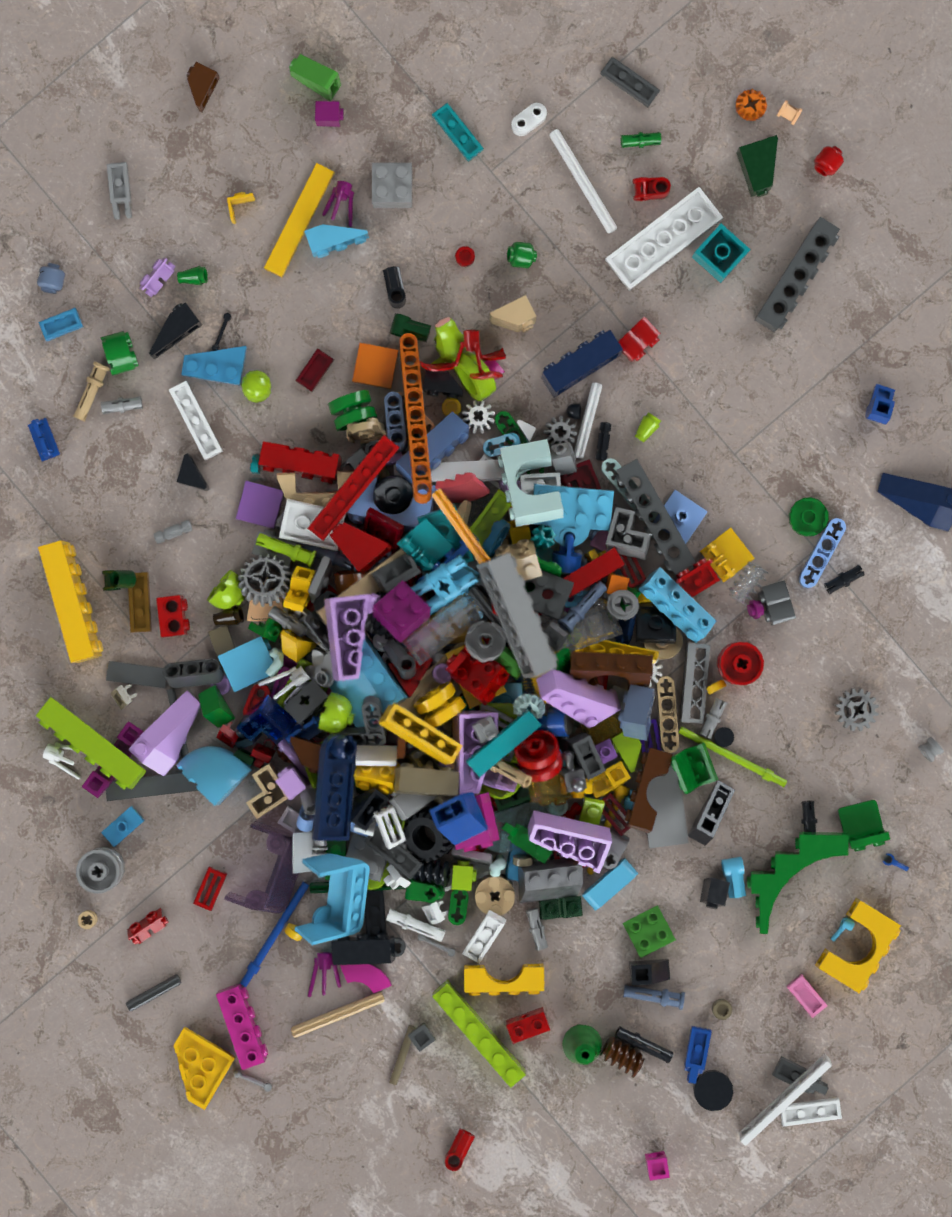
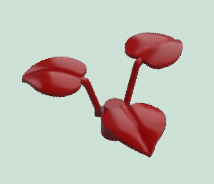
M472 329L463 331L464 342H460V348L454 362L426 364L419 360L420 366L429 371L451 370L458 366L463 348L465 347L468 352L475 351L479 373L470 374V378L485 380L502 378L503 374L496 371H483L481 360L506 359L504 349L501 348L495 352L482 355L479 330Z

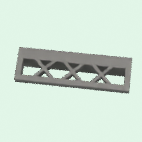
M686 643L680 722L704 724L710 645ZM696 648H705V657L698 662L695 658ZM697 666L703 670V677L698 681L694 679V669ZM697 685L702 693L701 697L695 701L692 698V689ZM694 705L700 710L699 719L690 718V711Z

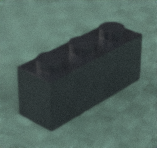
M361 933L357 934V937L346 936L331 941L333 965L391 964L396 960L394 936H388V933H377L376 936Z

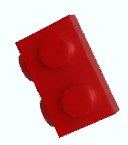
M703 558L693 564L694 569L689 571L687 568L675 575L677 579L674 581L691 597H694L720 581L710 565L713 563L712 559L706 560V558Z
M470 654L454 673L450 675L456 683L471 693L484 706L494 699L495 693L507 683L510 676L506 669L495 660L480 662Z

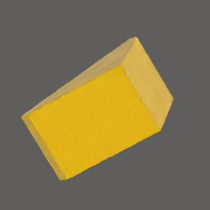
M283 630L281 633L282 653L295 662H299L317 645L305 635L300 638L293 632Z

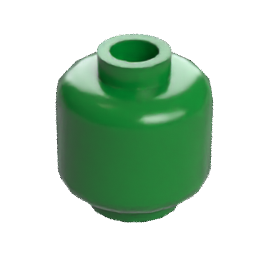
M514 242L512 246L508 247L507 261L510 262L512 267L530 268L532 263L536 262L537 251L534 250L531 243Z

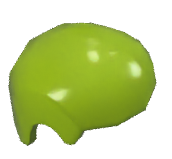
M259 370L249 371L245 374L241 385L244 396L249 401L255 403L265 401L271 394L270 378L265 372Z

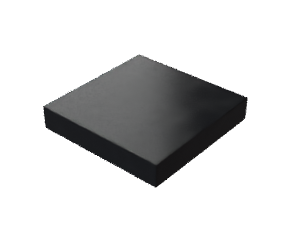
M639 603V610L636 614V642L676 644V626L664 613L660 612L654 604Z

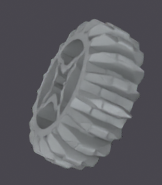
M268 553L265 558L259 554L258 560L252 557L251 564L245 562L246 568H241L240 570L242 575L238 576L240 581L238 585L242 589V595L246 596L247 601L253 600L255 606L260 602L262 607L268 602L269 606L272 607V601H276L279 604V597L285 599V592H288L290 589L292 573L289 572V566L284 565V560L277 561L278 557L276 555L270 559ZM270 568L279 572L281 577L271 574ZM250 584H254L255 586H259L260 589H261V592H257V591L253 590V589L250 587Z

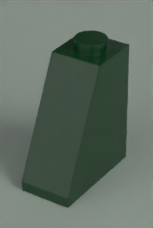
M777 135L741 146L736 152L751 197L755 195L757 197L769 194L768 191L773 186L778 143Z

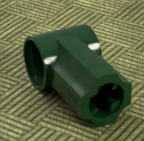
M395 313L389 333L397 337L411 333L416 336L417 340L427 343L431 325L414 321L408 316Z

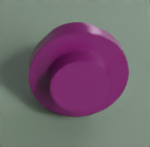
M750 600L747 606L748 614L754 619H759L760 616L764 615L763 605L760 600Z

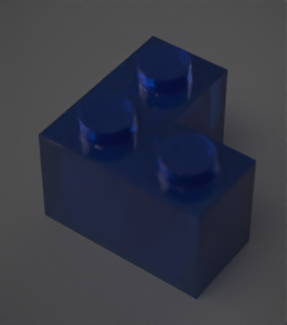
M267 695L244 715L236 729L250 741L263 732L275 744H278L289 735L297 721Z

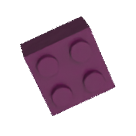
M402 580L373 605L372 616L401 643L430 618L431 608Z

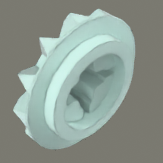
M523 694L515 699L513 709L514 714H517L518 717L527 710L529 704H531L530 712L536 719L542 718L545 713V703L536 695Z

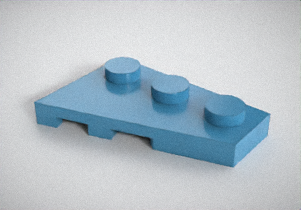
M247 346L184 355L181 375L241 386Z

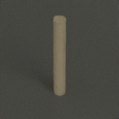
M411 1025L408 1026L389 1081L393 1085L398 1083L412 1042L408 1034L416 1029V1027Z

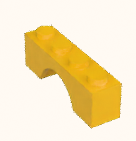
M523 964L521 971L509 980L495 979L487 972L484 965H464V993H469L470 996L481 995L480 992H488L489 995H500V992H508L509 995H519L520 992L527 991L528 994L536 995L540 994V991H544L543 964Z

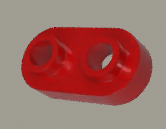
M256 684L252 687L243 709V715L246 720L256 722L262 718L271 695V690L267 685L259 686ZM260 689L265 693L263 697L258 696ZM252 708L257 709L255 716L250 712Z

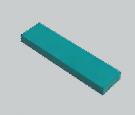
M527 709L498 733L496 737L492 738L467 759V764L480 778L537 730L541 724Z

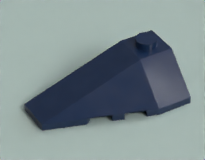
M882 473L877 490L879 494L894 504L899 505L908 511L909 514L923 521L927 526L949 532L952 526V488Z

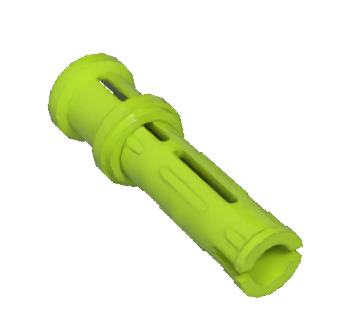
M259 533L256 540V545L291 557L292 561L305 563L310 568L317 555L315 550L313 552L306 550L299 544L295 546L262 533Z

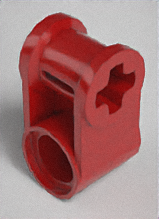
M640 177L633 179L632 183L635 186L633 200L665 199L670 192V181L665 177ZM664 185L667 190L659 192L656 186Z

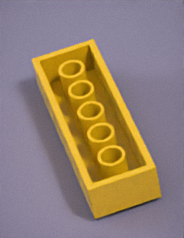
M62 540L39 546V553L70 662L80 663L101 657L103 645L96 636L98 628L90 615L93 611L90 602H87L85 597L87 594L86 586L84 583H81V568L75 562V547L69 542Z

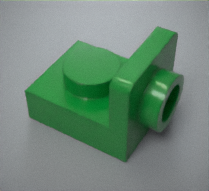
M268 618L266 623L260 622L259 625L251 622L248 629L268 640L276 642L282 630V625Z

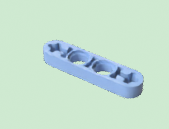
M835 518L827 523V527L821 534L798 579L802 587L811 588L817 584L846 530V524L842 519ZM838 522L839 528H841V530H838L834 533L833 536L837 537V539L835 540V538L826 534L827 532L831 534L834 530L832 524H836ZM824 539H829L832 542L830 550L823 549L822 541ZM815 556H819L823 560V564L819 568L812 564ZM808 567L818 571V574L813 573L811 576L813 582L805 584L806 580L803 577L808 576L811 570H808Z

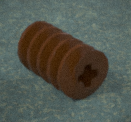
M613 1036L606 1041L600 1053V1056L602 1054L605 1055V1062L609 1058L612 1059L611 1066L618 1062V1070L625 1066V1074L632 1070V1078L638 1074L645 1059H642V1053L636 1054L635 1049L629 1050L628 1045L622 1046L620 1040L615 1042Z

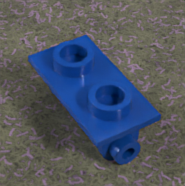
M47 418L32 420L28 427L41 461L43 462L60 455Z
M321 715L313 716V720L303 727L297 724L286 731V741L291 743V736L311 740L323 732V730L319 729Z

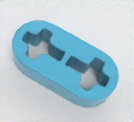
M515 433L491 438L483 444V451L489 457L501 455L500 448L511 446L510 444L505 446L504 442L513 439L514 443L512 446L519 445L520 438ZM499 444V448L489 449V446Z

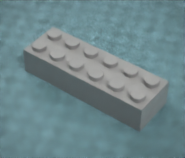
M506 553L476 565L523 678L537 677L557 668L556 655L548 646V636L540 627V617L533 610L532 598L525 591V582L523 577L517 572L515 558L510 553Z

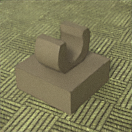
M131 684L125 687L120 685L111 692L112 697L121 710L126 708L137 696V693L133 695L127 693V690L132 687Z

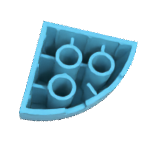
M205 746L195 749L185 755L176 765L179 770H183L182 774L190 782L197 783L196 789L214 806L220 805L252 771L250 765L235 757L232 751L218 746Z

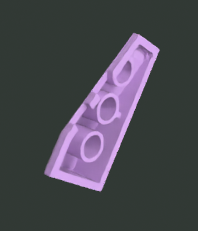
M188 690L185 691L139 736L128 750L142 764L165 776L179 759V753L187 740L186 737L189 729L193 725L201 707L200 702Z
M465 710L452 717L453 740L462 745L455 759L456 771L459 772V795L469 792L479 794L485 776L484 773L479 778L466 762L467 759L490 741L488 740L483 744L480 743L472 724L487 716H491L498 730V712Z

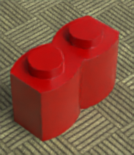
M644 316L618 342L623 348L622 353L630 362L633 360L638 362L646 354L644 350L648 346L652 348L660 341L658 336L661 333Z

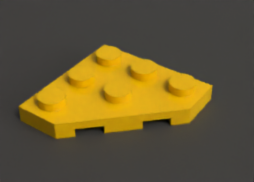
M184 1027L173 1045L174 1050L177 1054L187 1100L205 1110L236 1056Z

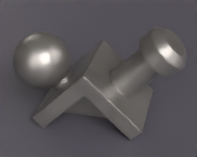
M570 750L563 752L562 758L565 760L566 767L562 768L559 773L564 777L567 793L584 791L587 786L583 768L578 764H574V752Z

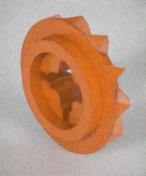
M753 88L744 90L738 96L735 104L738 115L748 121L758 120L766 111V97L761 94V91H756ZM749 100L757 102L754 106L755 110L752 107H746Z

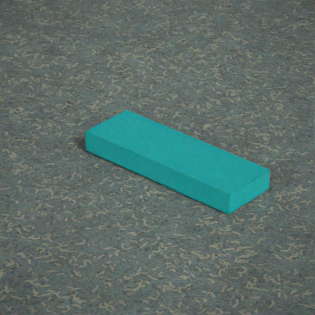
M448 102L432 114V117L468 162L484 150Z

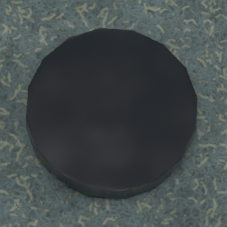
M397 475L384 477L377 483L373 492L376 506L380 511L389 514L403 512L408 508L411 498H413L411 485L405 478Z
M708 1070L700 1074L693 1087L694 1097L698 1104L710 1111H719L727 1107L734 1093L733 1085L728 1076L717 1070Z

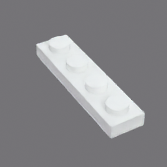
M184 381L169 389L204 460H208L223 452L188 382Z

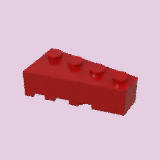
M263 441L258 465L263 467V471L274 473L275 470H281L282 473L301 474L303 479L313 480V477L321 478V482L332 484L333 481H337V471H340L342 457L335 453L329 456L328 453L323 451L309 452L310 450L294 447L293 449L287 445Z

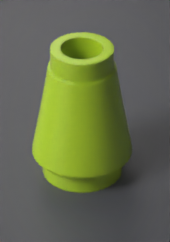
M648 412L646 416H643L635 437L645 442L660 427L661 420Z

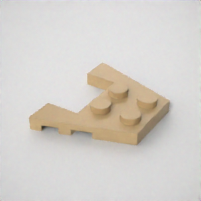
M354 470L337 471L338 489ZM277 473V479L286 501L287 499L324 507L337 492L297 493L295 473Z

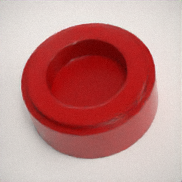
M468 246L460 247L455 254L456 262L462 267L471 266L475 261L473 249Z

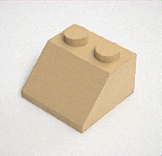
M525 295L491 312L490 322L515 332L523 331L524 333L534 328L533 325L536 322L537 316Z

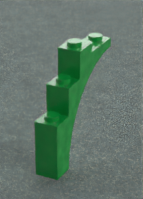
M799 832V837H795V849H799V852L776 851L775 857H771V869H775V871H752L751 876H747V888H751V894H759V896H756V908L760 909V916H756V928H760V934H768L773 904L781 889L795 874L816 861L849 855L848 832Z

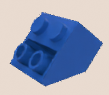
M473 792L460 794L429 810L436 828L454 845L488 830Z

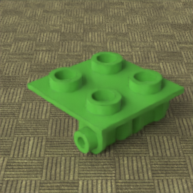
M658 905L623 923L640 958L676 940Z

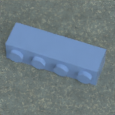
M453 411L427 434L430 470L436 469L445 456L449 457L459 443L463 444L469 438V426ZM408 451L396 462V471L412 485ZM417 452L414 455L417 457H421L424 454L421 452ZM424 471L416 472V474L421 476L426 474Z

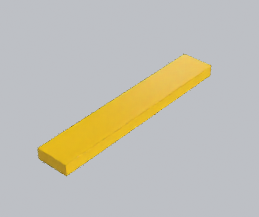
M316 163L264 267L265 270L281 278L283 277L305 233L304 231L307 229L335 174L334 171Z

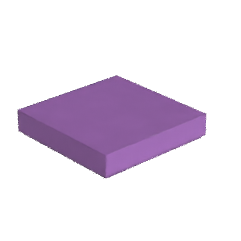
M246 481L236 519L275 529L284 495L283 491Z

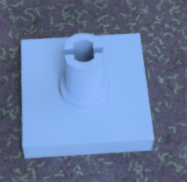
M676 490L673 491L664 505L686 544L708 511ZM659 514L652 523H657L660 520ZM662 529L668 534H670V532L667 529Z

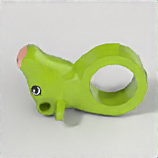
M446 317L435 324L436 335L433 341L440 357L431 364L454 362L460 348V342H464L463 334L457 328L456 323L450 317ZM464 347L458 366L454 367V370L467 393L476 401H482L496 391V382L494 378L485 380L470 378V374L479 373L477 359L474 353L466 351ZM481 360L482 370L489 372V368Z

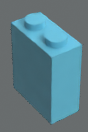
M262 636L218 656L234 692L269 677L266 670L273 663V658L269 655V650L272 648L268 639L263 640Z

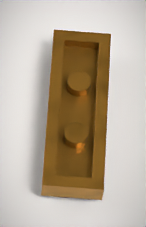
M149 572L135 573L136 584L133 588H128L130 633L152 632Z

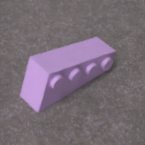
M370 594L324 599L333 680L335 681L359 679L362 644L365 636V620H367V604Z
M554 669L537 678L541 699L588 728L596 726L601 721L621 710L616 690L610 689L607 691L598 684L592 686L586 680H575L573 676Z
M534 810L528 824L529 841L550 851L555 850L561 853V856L567 859L570 857L578 861V864L584 867L587 865L593 868V871L600 874L612 844L610 828Z

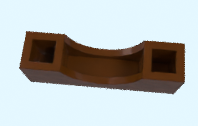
M653 748L643 752L640 761L643 764L642 770H638L635 779L638 785L636 790L632 791L630 801L633 802L631 810L627 809L625 815L627 827L647 833L652 832L657 811L650 806L647 800V787L652 779L668 774L673 754Z

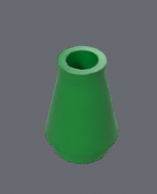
M197 266L177 272L178 283L203 285V283L208 282L207 270L205 267Z

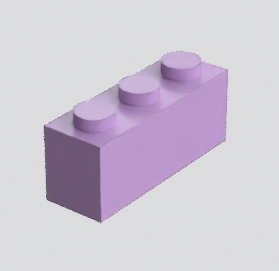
M291 765L278 773L277 776L279 778L275 781L289 800L293 799L311 784L309 779H306L296 766L292 767Z

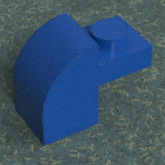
M876 384L870 404L866 409L865 418L886 425L891 419L895 401L892 400L895 390Z

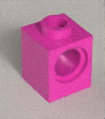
M664 1151L645 1154L650 1181L670 1178L667 1157Z

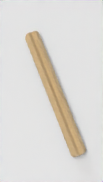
M381 991L295 1025L291 1028V1033L294 1038H297L381 1004L385 1001L384 995Z

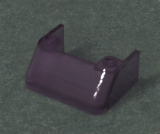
M254 821L251 823L250 828L269 834L266 846L270 852L278 854L266 891L252 890L246 897L229 892L224 900L252 910L279 914L287 908L299 873L293 874V834Z

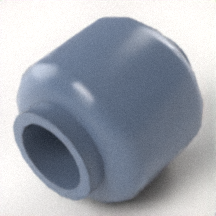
M48 263L47 266L39 269L37 285L41 287V291L56 294L57 291L62 290L65 273L59 269V265Z

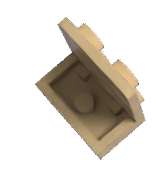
M522 539L516 544L501 545L495 550V557L510 553L515 558L517 572L523 577L524 581L542 576L533 541Z

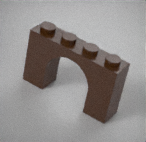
M571 651L569 675L573 676L575 680H586L588 684L590 679L594 677L615 675L628 680L627 691H629L630 684L649 688L653 675V655Z

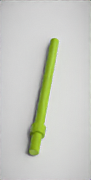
M682 726L680 727L679 734L698 744L704 742L706 748L762 776V779L768 782L772 781L785 787L787 780L774 774V771L768 768L764 769Z

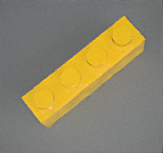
M396 703L387 706L378 724L444 765L454 763L462 748L461 744Z

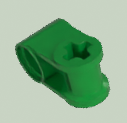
M408 879L411 884L406 887L405 899L433 903L441 900L445 895V889L442 885H436L435 882L433 884H430L428 881L422 882L420 879Z

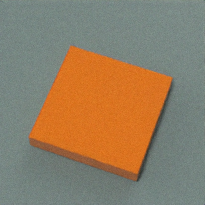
M360 343L352 382L391 389L399 350Z

